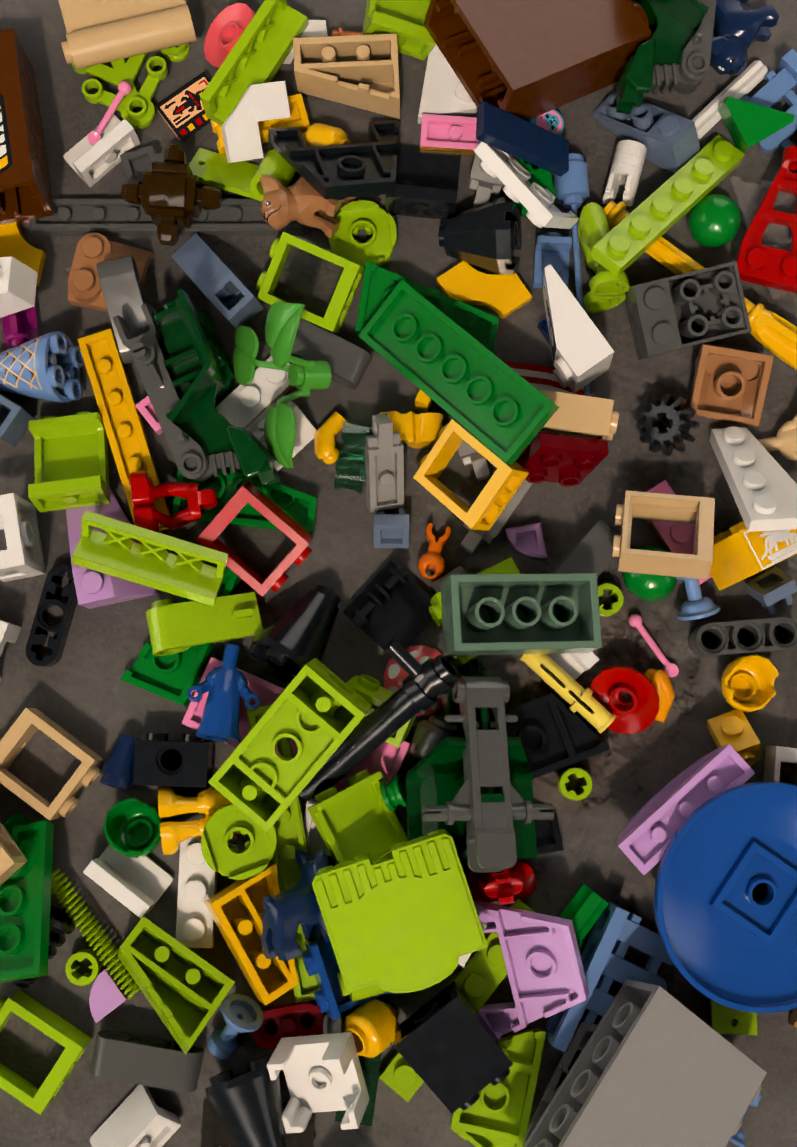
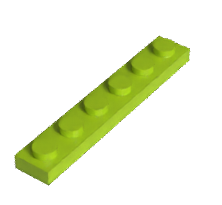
M717 135L597 242L589 256L618 277L741 164L745 154L723 137Z
M519 898L514 899L515 903H511L509 906L535 912ZM497 932L487 934L485 938L488 947L473 952L465 966H462L450 982L452 983L455 980L477 1011L481 1009L507 975ZM398 1050L379 1073V1079L407 1102L410 1101L424 1083L422 1078Z

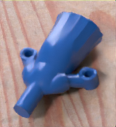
M225 644L222 666L213 669L205 677V681L190 687L187 691L188 699L192 702H199L203 697L202 694L209 691L201 722L195 734L199 738L229 743L240 742V696L245 699V707L247 709L256 710L259 707V697L249 689L246 677L236 668L240 648L237 645ZM197 692L198 696L193 697L192 693ZM254 700L256 703L251 705L249 701Z

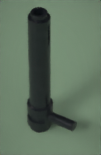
M392 639L384 647V650L409 676L402 681L403 686L354 728L299 794L300 797L306 801L316 800L315 795L334 786L422 709L428 710L438 701L437 696L440 694L445 695L454 688V682L459 678L454 666L442 655H438L435 659L429 658L421 665L396 639Z

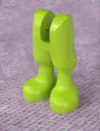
M590 202L583 207L578 221L580 246L588 267L596 273L589 281L590 291L583 297L584 310L589 313H599L618 306L625 300V292L630 289L629 280L624 271L616 277L589 256L593 246L610 232L606 213L595 202Z

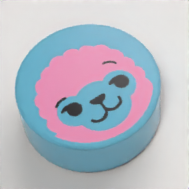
M555 109L530 119V123L561 137L564 121L561 114Z

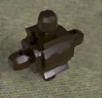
M169 145L167 147L164 162H152V172H144L142 184L140 181H127L122 184L121 196L127 203L141 204L145 213L150 215L157 226V236L160 243L174 246L178 242L180 228H191V218H199L201 206L204 210H215L221 207L222 193L216 187L204 186L202 189L198 176L193 175L189 165L186 164V154L180 145Z

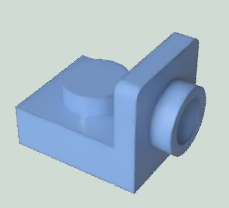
M549 232L537 236L534 247L532 288H543L544 268L549 264L552 265L568 287L569 254L572 246V237H564L563 234L557 232Z

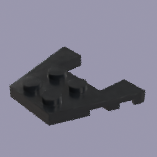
M399 120L369 122L368 135L372 141L371 143L307 147L299 127L268 129L269 144L324 199L343 200L347 197H377L383 194H394L400 128Z

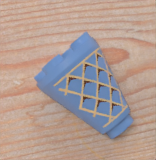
M53 331L1 352L0 392L58 403L79 400L82 397L80 367L84 365L80 346H74L65 333Z

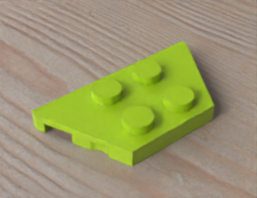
M535 1028L499 1039L509 1052L513 1065L509 1067L510 1073L503 1081L494 1086L489 1083L479 1092V1099L466 1110L458 1108L452 1113L450 1129L462 1139L468 1140L475 1147H523L524 1135L529 1126L546 1031L544 1028Z

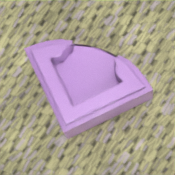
M541 522L505 529L509 543L520 554L532 559L547 558Z
M106 969L98 975L90 991V1011L96 1023L126 1001L128 996L123 995L125 990H120L121 985H117V980H113L114 975H110L111 971Z

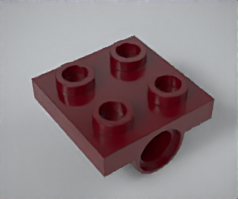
M539 432L521 453L516 462L529 472L526 477V481L529 483L547 481L557 482L566 487L579 485L609 454L608 441Z

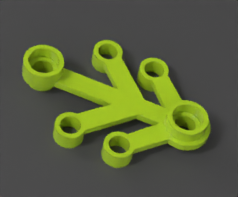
M148 53L129 57L127 63H125L124 59L111 61L113 68L104 64H98L76 70L74 63H71L74 71L78 74L87 73L116 86L122 81L129 82L132 90L130 94L123 97L116 110L121 112L122 119H126L135 129H144L151 124L155 116V108L151 100L160 81L168 75L166 61L162 57L152 56L147 60L146 69L148 76L139 92L136 90L134 81ZM154 66H162L160 71H152ZM87 79L82 84L83 95L89 103H100L109 107L116 94L103 90L102 84L97 79ZM92 88H97V89H98V92H97V93H95V94H88V91H89L90 89H92ZM142 107L140 112H132L134 108Z

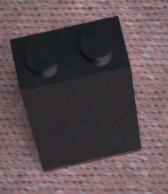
M455 980L401 1022L395 1030V1048L451 1113H454L458 1108L466 1110L479 1099V1092L489 1083L494 1086L503 1081L510 1073L509 1067L513 1065L509 1052Z

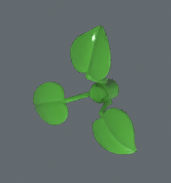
M275 302L269 308L265 326V338L267 345L271 348L270 355L273 362L261 361L256 358L259 348L256 333L249 326H238L234 336L236 345L233 349L232 366L234 376L241 385H249L253 381L255 366L288 371L290 385L299 389L296 392L279 398L276 407H269L264 423V437L269 452L280 465L286 468H294L292 453L295 443L296 421L294 412L287 403L299 397H309L310 390H326L330 386L332 375L327 361L304 360L291 356L305 305L301 303Z

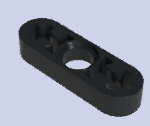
M57 565L46 576L26 645V656L34 665L51 667L57 664L62 657L78 602L72 567ZM66 572L67 578L72 580L71 586H64L61 597L68 598L67 604L56 599H50L52 594L60 595L61 586L56 583L58 577L64 578ZM53 606H59L63 611V620L56 626L48 625L45 620L47 610ZM41 629L58 633L57 638L49 636L47 647L52 649L51 656L45 655L43 660H41V654L36 652L38 645H45L48 635L40 634Z

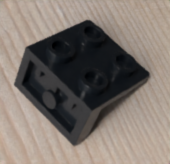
M398 147L394 194H386V213L442 220L455 215L461 154Z

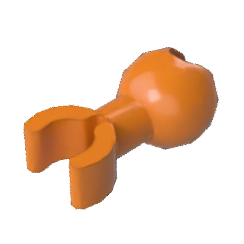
M429 523L427 525L426 539L429 542L428 550L418 561L419 573L427 579L439 578L446 569L441 552L443 545L450 538L451 528L449 526L446 527L445 534L436 542L435 536L432 533L433 524ZM426 572H433L434 575L428 576Z

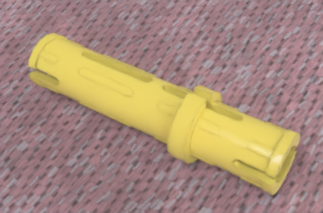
M523 654L521 656V661L526 663L546 684L570 704L569 709L573 713L577 711L600 734L614 721L616 716L611 714L592 696L593 691L589 687L584 689L547 654Z

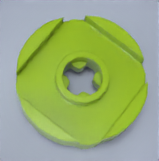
M358 200L344 205L340 209L341 212L334 218L339 222V229L333 238L328 237L331 252L364 268L366 261L379 267L389 263L397 244V228L393 217L389 212L387 214L383 209L379 208L378 204L372 201ZM360 229H365L368 235L372 234V238L367 239L366 243H360L359 240H354L353 236L358 235Z
M233 803L220 807L212 814L205 824L201 838V850L208 866L216 873L218 872L233 880H245L260 874L272 859L277 845L274 825L268 832H265ZM240 831L242 835L248 834L250 840L245 842L246 849L239 851L237 846L230 847L228 841L233 838V832Z

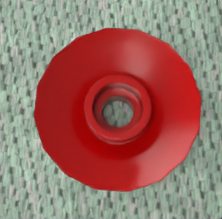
M614 666L604 669L594 677L589 687L593 691L592 696L611 714L616 716L614 721L607 727L616 733L634 734L642 732L653 724L659 712V695L655 685L644 673L632 667ZM621 691L629 693L632 699L624 698Z

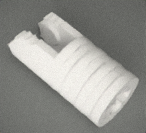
M621 140L617 143L602 204L615 201L619 185L625 186L623 202L626 203V206H633L647 153L645 145L634 140Z

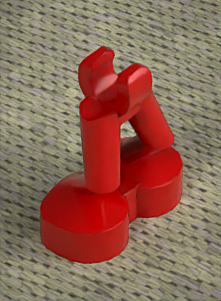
M145 471L129 474L136 526L159 532V524L175 530L197 519H201L202 510L217 507V497L214 490L199 491L197 483L165 482L154 486L151 477ZM175 496L186 498L188 506L170 516L157 511L154 508V502L157 498Z
M517 859L516 864L512 868L504 869L500 872L476 873L469 869L465 874L473 900L487 903L498 901L499 905L515 903L514 899L530 896L536 888L535 875L532 868L525 861Z

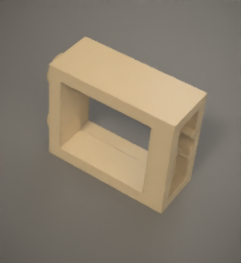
M537 389L559 407L539 432L612 441L613 434H616L619 412L613 411L614 400Z
M626 490L624 504H617L614 526H621V535H614L612 557H619L618 571L707 580L713 562L715 498ZM632 518L695 524L693 554L630 549Z
M26 707L0 740V783L49 821L58 819L61 816L66 818L78 804L79 800L76 796L84 786L90 787L100 775L101 769L98 767L104 759L40 710ZM38 729L82 762L52 803L48 802L7 770Z

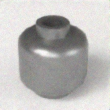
M430 716L429 720L420 721L410 745L411 754L420 761L446 737H462L457 731L458 725L449 724L445 719L436 716Z

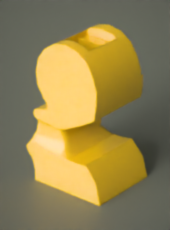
M398 411L379 413H387V417L393 422V432L398 431L400 441L405 442L414 449L433 448L438 440L439 432L443 428L444 416L440 413L415 414L413 411L401 414Z

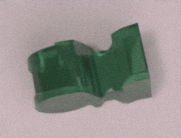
M343 422L341 439L344 447L336 461L334 489L345 488L356 490L360 494L363 493L366 483V436L373 435L372 428Z

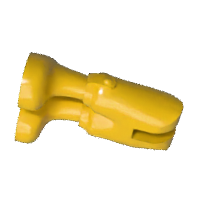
M159 786L158 812L160 819L186 813L199 812V814H205V817L199 820L161 822L160 836L163 854H175L179 849L180 843L189 838L197 836L202 838L207 820L217 809L231 802L213 787L200 791L196 797H188L176 794L171 786ZM240 831L233 832V835L241 834Z

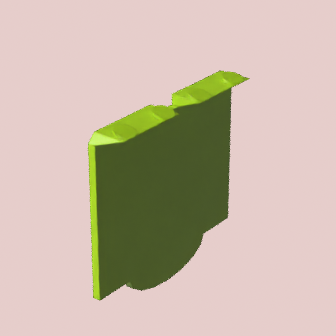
M445 829L435 830L427 835L391 845L393 858L371 864L370 854L367 853L334 866L321 868L316 872L312 886L347 994L376 984L383 991L390 993H411L423 990L440 983L451 975L458 966L460 956L488 947L453 838Z

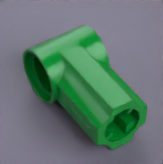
M583 883L580 884L557 916L572 920L579 950L582 940L609 905L607 901Z

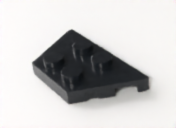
M553 693L505 710V715L518 716L517 722H506L507 737L521 738L533 779L610 750L609 745L586 726V723L576 714H573Z

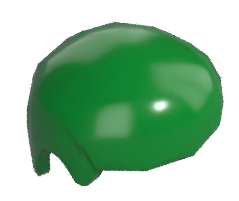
M710 194L704 197L690 210L687 219L692 239L703 247L718 248L732 241L741 223L740 209L735 201L720 194Z
M656 546L636 548L639 550L666 552ZM622 572V578L628 591L648 603L664 600L674 591L677 582L676 578L672 576Z
M128 798L115 803L106 813L103 830L108 843L119 854L131 858L144 857L152 853L161 842L160 823L162 819H160L159 812L152 805L142 802L137 798Z

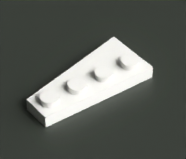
M732 426L711 429L709 441L748 532L797 529L796 482L746 427Z

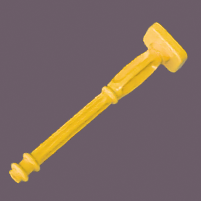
M610 201L604 208L610 229L614 228L630 214L626 210L625 202L616 204L614 201ZM662 236L645 251L676 275L705 269ZM744 297L751 326L750 334L780 360L797 370V327L776 313L765 309L762 303L755 305Z

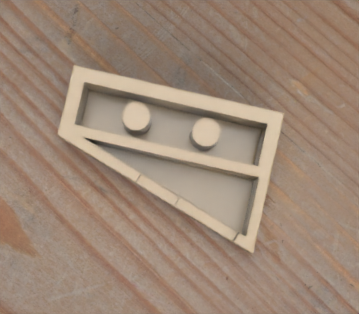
M397 33L293 38L294 73L298 92L400 119Z

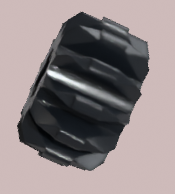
M665 394L662 402L655 398L650 399L651 411L644 408L640 410L641 415L645 416L646 419L637 423L636 426L638 429L645 430L639 439L642 443H650L649 451L657 453L661 450L663 455L671 456L673 449H676L678 452L685 451L683 440L695 441L694 435L689 434L690 429L698 428L699 422L690 420L695 415L696 410L693 407H686L687 401L679 397L674 401L673 396ZM667 419L672 420V428L667 427L668 431L663 430L664 422L669 423Z

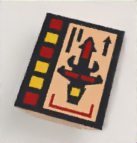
M205 72L155 105L163 120L182 142L208 125L211 120L207 118L200 99L201 94L211 81Z

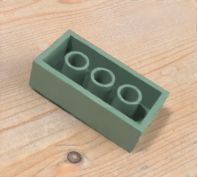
M597 573L450 575L440 582L444 656L588 653L602 648Z

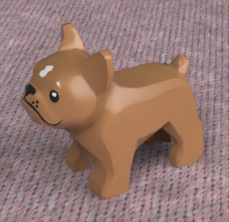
M262 175L260 178L264 197L259 210L262 212V219L276 230H281L290 222L296 221L305 226L321 229L327 237L333 238L339 229V222L331 217L336 215L341 202L346 205L347 203L358 201L359 198L347 197L343 200L324 199L302 176L289 187H283L279 181L268 175Z

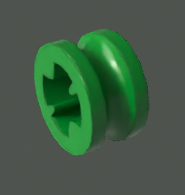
M394 775L392 781H389L387 778L381 780L380 791L387 808L393 812L398 810L400 804L406 807L405 780L402 775Z

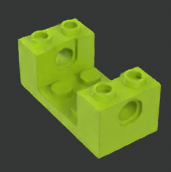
M314 658L305 664L208 783L265 832H268L364 718L372 705L317 658ZM284 737L293 739L298 746L296 756L288 758L281 755L277 746L279 739Z

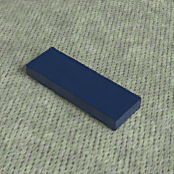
M485 101L477 107V140L560 177L569 171V140Z

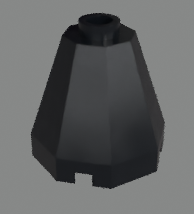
M501 197L449 216L445 220L444 226L439 227V246L444 247L447 256L499 274H515L519 267L520 258H513L514 250H521L522 244L520 207H516L518 203L509 197Z

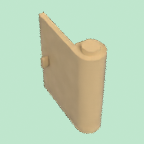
M58 0L67 31V41L61 42L67 64L74 63L76 70L197 41L190 11L185 0Z

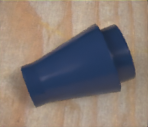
M123 734L119 735L117 743L99 772L102 774L101 784L128 791L130 783H133L135 740L139 739Z

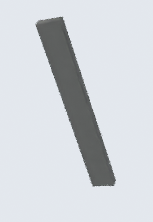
M52 198L54 215L29 221V231L33 236H84L89 233H99L103 236H157V226L150 215L145 213L141 204H130L124 201L123 198ZM222 198L221 207L218 209L204 210L201 206L199 218H191V228H180L179 235H194L195 233L197 235H282V232L290 235H304V225L294 221L281 230H276L262 219V212L259 210V206L262 204L261 201L252 198Z

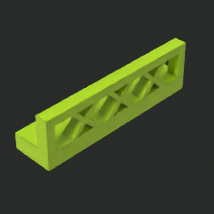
M264 0L200 96L207 118L222 126L239 103L241 96L249 85L271 82L293 49V38H300L309 25L307 16L288 6L286 0Z
M85 510L81 518V537L72 555V564L213 607L225 577L228 560L227 553ZM92 526L103 529L108 534L93 530ZM130 538L141 541L143 545L133 542ZM166 549L175 551L179 555L169 553ZM201 560L217 564V567L204 564Z

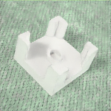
M15 493L0 495V530L5 532L7 550L0 551V581L8 582L46 574L35 506Z
M352 1032L281 1038L267 1063V1068L271 1080H276L280 1071L283 1070L287 1082L290 1100L282 1114L285 1132H303L312 1113L344 1110L346 1112L340 1124L341 1129H358L370 1098Z

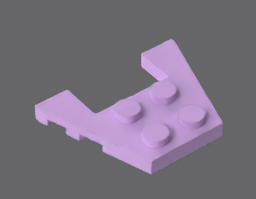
M473 900L479 920L487 924L484 933H498L514 1002L484 1004L479 1010V1014L498 1039L511 1031L517 1032L526 1028L529 1023L542 1017L546 1019L587 1000L589 989L572 920Z

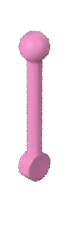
M122 81L119 83L118 93L95 131H91L88 134V141L91 145H94L102 138V132L123 97L130 94L132 87L129 82Z
M639 614L630 615L628 619L630 626L637 628L664 666L663 671L669 677L677 676L679 672L678 666L667 660L642 625V617Z

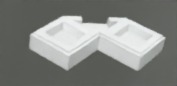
M285 81L253 84L247 87L239 103L221 127L227 163L264 158L258 122L291 117Z

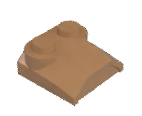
M99 233L84 235L77 244L70 269L67 300L71 305L108 312L98 277L97 263L132 255L144 289L150 261L154 256L153 252L109 241Z
M701 344L699 354L695 359V375L689 407H693L696 410L694 416L759 427L774 356Z

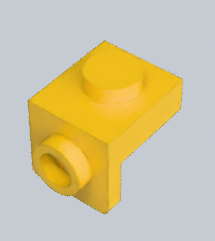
M735 709L707 720V729L718 748L730 744L750 767L759 760L761 743L743 711Z

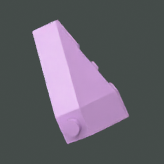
M111 488L110 504L66 509L71 566L78 605L92 609L159 594L157 589L72 564V555L81 537V518L85 510L131 524ZM92 526L93 530L108 534L105 530ZM130 538L133 542L139 543L138 540Z

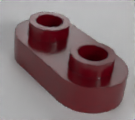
M315 1001L295 1002L268 1007L262 1010L264 1020L261 1027L251 1032L253 1040L257 1045L264 1049H276L281 1038L322 1034L323 1020L326 1013L319 1011ZM311 1014L315 1022L312 1025H305L301 1020L302 1015ZM269 1020L275 1021L278 1025V1030L269 1032L265 1028V1023Z

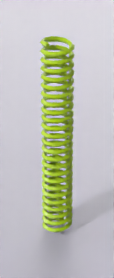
M58 868L52 873L51 894H56L55 899H59L58 903H63L62 908H66L65 913H69L68 917L73 918V923L77 922L75 927H80L79 932H83L82 937L87 936L86 942L91 941L89 946H94L92 951H97L96 956L102 955L99 961L105 960L103 966L108 965L106 970H111L110 975L116 974L113 980L119 979L117 985H121L120 990L127 988L123 995L129 994L127 1000H130L140 988L118 958L117 953L119 949H114L116 944H111L113 939H108L109 934L102 936L106 930L102 929L99 931L102 925L96 926L99 923V920L93 921L96 915L88 917L92 914L91 910L85 912L89 906L81 908L85 901L78 903L82 899V896L75 898L78 895V891L69 895L75 890V887L66 890L71 886L72 882L63 885L68 880V877L60 880L65 873L62 872L57 875L60 872Z

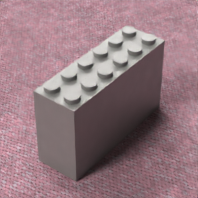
M626 979L523 1147H726L730 1138L739 1131L742 1125V1117L751 1101L755 1100L762 1088L761 1083L767 1072L661 986Z

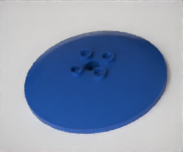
M776 781L747 783L730 788L710 798L695 809L674 833L666 847L657 872L654 890L655 918L661 941L669 958L693 987L715 1002L732 1009L752 1013H776L797 1008V785ZM760 883H766L768 887L767 895L760 901H754L752 898L754 887Z

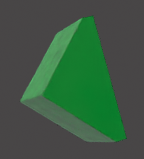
M728 96L720 102L718 107L719 114L737 149L741 152L791 124L795 115Z

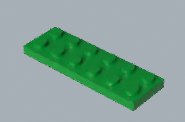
M402 279L358 335L510 466H512L559 408Z

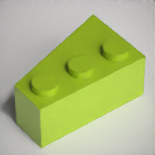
M144 916L119 947L118 958L186 1055L235 982Z

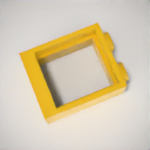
M451 419L439 432L438 440L431 451L421 459L419 469L413 478L470 529L489 531L529 472L516 461L512 466L504 462L457 420ZM463 440L497 468L471 507L466 505L438 480Z

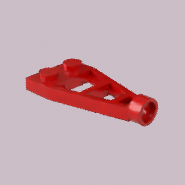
M790 146L784 149L781 167L739 244L735 261H737L740 280L797 294V200L795 215L773 210V205L779 191L794 194L797 198V146ZM770 223L787 226L791 229L792 249L790 251L762 245V235Z

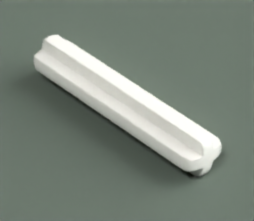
M760 60L753 61L692 119L695 122L698 139H701L722 119L718 112L720 102L727 96L740 99L745 94L747 95L765 78L768 73L767 66L763 65Z

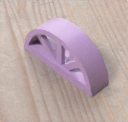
M730 744L711 751L687 767L659 790L626 824L616 840V845L641 874L645 875L661 861L674 833L695 809L715 795L730 788L743 785L755 772Z

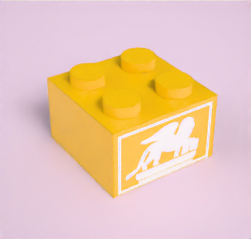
M744 521L729 528V530L714 536L713 562L710 574L718 590L721 591L797 554V529L748 532Z

